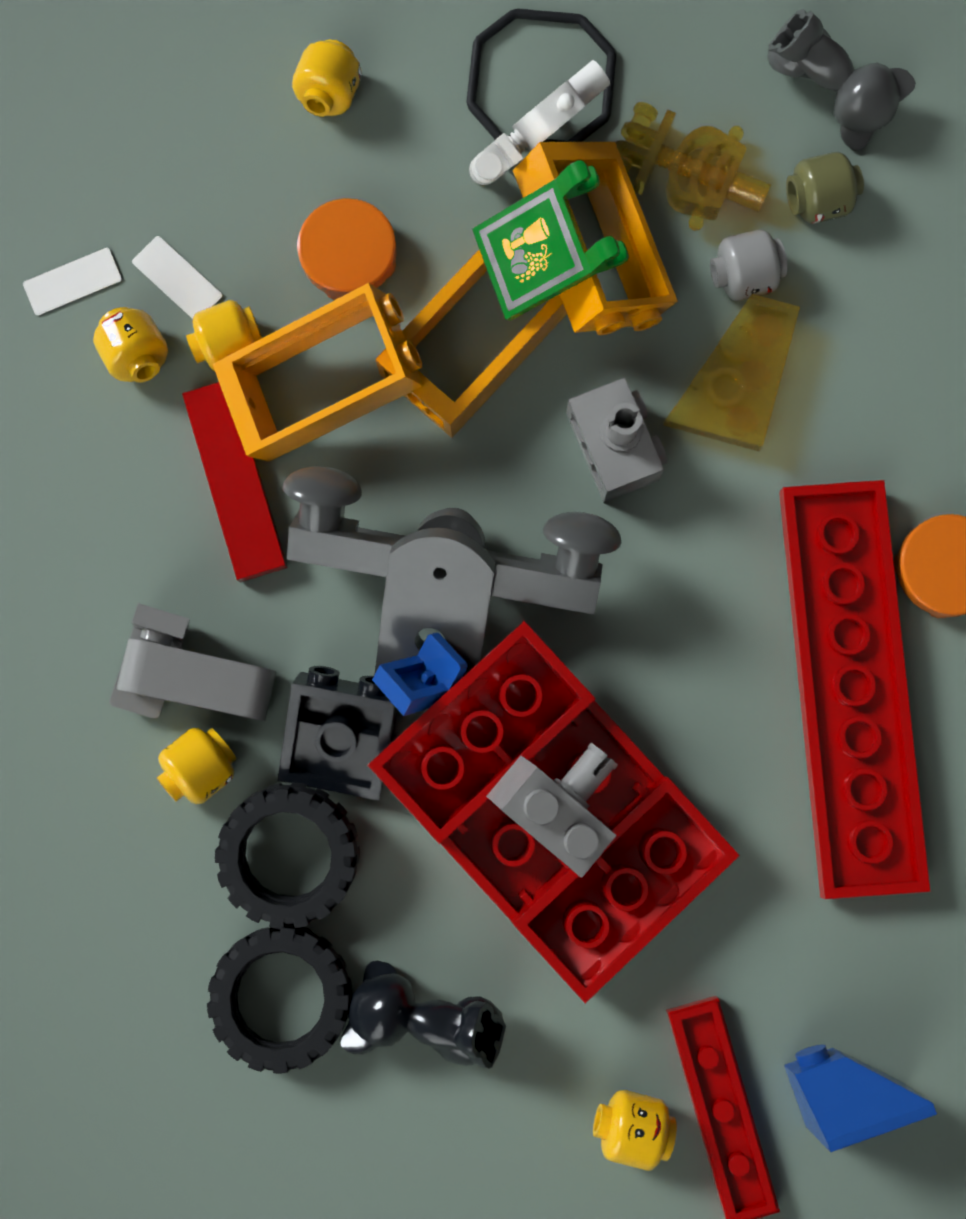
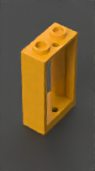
M539 142L512 170L522 197L528 196L556 179L573 162L577 160L584 161L587 166H593L596 169L600 179L599 186L587 192L603 236L604 238L612 236L616 241H622L629 254L627 262L616 267L628 299L607 301L597 274L560 294L574 333L596 331L597 335L601 336L613 333L624 327L633 326L634 331H643L657 325L662 321L661 314L677 303L678 300L616 143Z
M480 250L468 260L402 330L405 340L409 339L416 347L485 274L487 268ZM560 294L547 301L543 308L455 402L420 371L418 373L424 386L404 395V397L453 438L567 315ZM385 349L375 359L379 375L384 379L396 373L388 351Z
M367 283L212 364L247 456L270 462L424 386L418 373V369L422 368L420 355L414 344L409 339L405 340L399 323L404 321V316L397 300L391 293L386 294L370 283ZM374 316L396 373L278 432L257 375Z

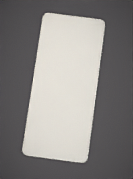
M156 236L132 260L133 265L192 319L195 313L214 306L222 298V293L160 236Z
M104 248L23 282V286L35 315H41L116 284L122 278L110 249Z

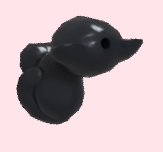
M371 961L365 968L363 983L350 997L349 1023L341 1036L340 1044L349 1053L365 1054L371 1052L376 1047L392 1046L409 1032L421 1043L431 1046L449 1062L465 1066L477 1064L490 1069L499 1056L506 1025L502 1012L490 1000L481 996L467 997L459 1001L457 1005L443 1000L416 1003L413 987L407 978L397 974L394 967L387 962Z

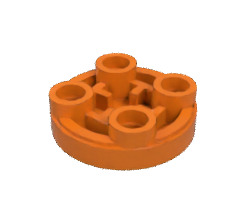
M351 198L327 202L319 206L307 217L299 232L297 250L304 273L313 285L325 292L333 300L367 283L378 288L395 271L397 246L393 228L387 217L368 202Z
M954 514L935 516L916 526L905 537L894 558V570L898 575L903 591L916 606L936 618L962 616L966 614V517Z

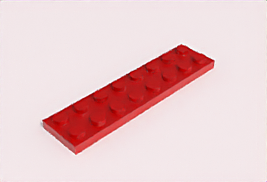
M884 480L783 487L779 491L820 898L836 899L931 892Z

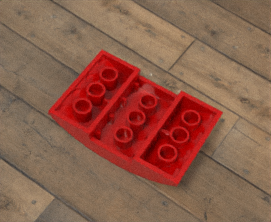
M523 621L367 766L430 835L446 849L511 920L516 929L586 1004L740 855L679 788L654 766L595 701L596 698L532 628ZM590 743L597 746L608 755L607 758H611L618 765L586 801L590 805L587 810L617 836L582 878L486 797L520 755L537 766L553 781L556 778L560 781L588 749Z

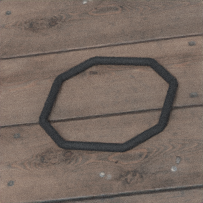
M513 9L476 36L472 45L466 103L469 111L495 140L502 135V132L476 104L482 44L515 19L579 24L607 55L605 73L610 80V85L603 93L602 114L568 141L546 139L543 142H582L608 122L612 110L616 52L585 16L574 13Z

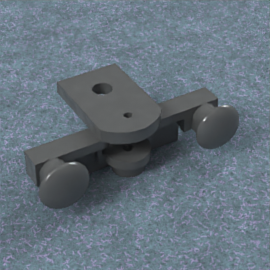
M324 466L302 468L292 472L283 483L284 492L290 498L300 502V510H298L289 526L287 560L386 577L375 673L380 664L418 655L424 643L418 632L422 629L433 628L440 631L444 635L445 640L466 661L467 670L463 675L464 677L481 661L491 596L594 614L603 564L598 563L600 554L616 551L621 546L622 541L617 528L604 518L586 512H565L550 518L543 527L545 537L558 546L557 556L541 553L540 559L485 550V536L480 525L472 515L459 508H445L431 513L421 522L416 532L407 536L360 528L359 520L344 518L345 506L357 502L362 496L360 484L351 475L335 468Z

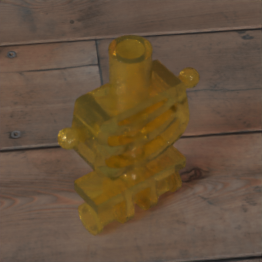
M637 102L635 104L631 122H625L621 129V135L627 141L619 140L615 142L627 173H629L631 166L640 169L635 180V193L643 194L655 165L659 164V167L663 166L664 169L668 168L669 171L666 182V197L669 205L677 212L692 216L689 219L688 225L693 231H698L703 227V218L716 220L725 199L754 211H760L771 184L738 171L746 152V146L739 142L744 135V131L740 126H733L729 130L728 135L713 126H701L689 133L683 139L678 149L674 151V148L665 147V143L673 128L676 113L667 109L660 127L656 131L649 127L651 122L656 120L658 111L652 105L645 102ZM703 148L698 158L695 157L693 159L692 155L688 157V154L692 151ZM715 157H720L715 165L712 166L709 163ZM681 174L682 177L686 175L687 179L690 178L686 192L679 186L677 175ZM699 181L701 185L705 183L706 186L704 197L698 192Z

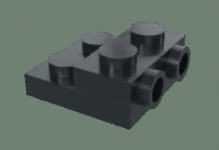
M312 666L309 668L308 673L300 672L291 686L277 781L307 784L308 787L379 801L383 782L367 765L391 744L398 709L372 681L374 676H362L359 679V683L339 679L340 672L326 666Z

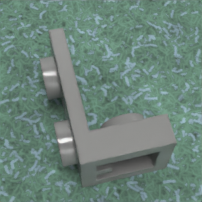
M138 603L132 620L134 627L130 639L181 649L190 619ZM121 663L109 700L110 705L147 717L158 718L165 700L116 690L122 667Z

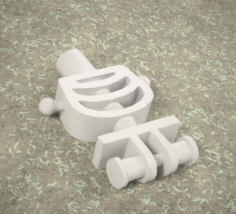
M594 60L590 61L512 126L514 133L511 132L510 136H506L503 133L480 152L470 163L469 174L471 179L479 185L493 183L523 159L521 151H525V148L532 151L539 142L546 140L581 111L591 100L610 85V80L601 66Z

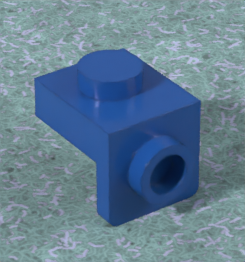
M437 632L427 636L418 655L380 664L372 681L400 713L406 716L429 709L463 677L467 670V663Z

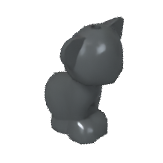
M804 9L797 11L781 27L768 45L767 57L772 69L793 78H809L822 88L837 91L834 102V116L840 124L841 138L846 146L857 151L862 150L867 145L875 131L886 126L894 118L899 102L915 89L916 82L913 76L902 68L889 69L886 65L877 62L854 69L847 52L837 42L832 40L829 33L823 28L821 20L811 11L806 12Z

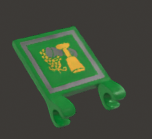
M582 160L573 162L553 181L472 228L505 320L512 321L593 275L624 264L629 258L625 244L622 241H616L612 236L602 238L586 250L567 199L592 191L599 186L600 179L596 169L593 166H587Z

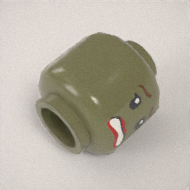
M840 152L827 153L801 160L795 166L793 175H789L786 180V195L790 210L794 215L800 214L802 219L810 224L847 216L853 211L857 196L861 195L864 190V179L858 165L852 166L847 156Z

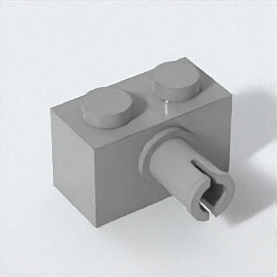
M626 378L568 400L567 417L603 503L659 481L664 471L663 464L667 463L666 453L657 435L650 437L643 419L648 417L644 400L638 390L631 392Z
M592 743L588 745V749L561 781L558 778L553 781L537 766L520 755L486 796L581 878L617 836L587 810L590 805L586 801L609 773L618 766L611 758H607V754Z

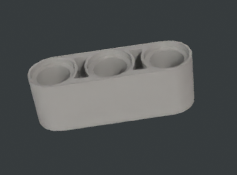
M128 639L116 690L265 721L277 671L151 642Z

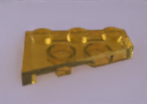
M751 294L663 425L760 451L764 445L800 307Z

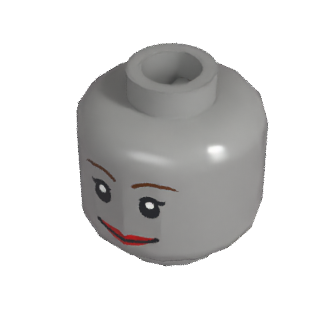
M755 230L724 238L719 244L717 257L710 260V272L714 286L716 288L723 287L728 297L734 301L750 299L774 292L779 287L780 279L785 278L787 275V257L783 243L778 238L773 239L770 233L764 230Z

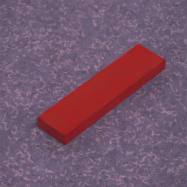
M217 382L182 393L237 581L241 583L288 568L256 460L245 453L220 383Z
M713 996L666 1009L725 1219H758L779 1213L780 1209L719 998Z

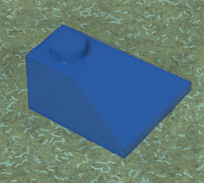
M823 1044L800 1050L795 1054L796 1061L784 1065L806 1128L830 1152L937 1115L932 1102L901 1081L835 1048L827 1049L826 1045Z

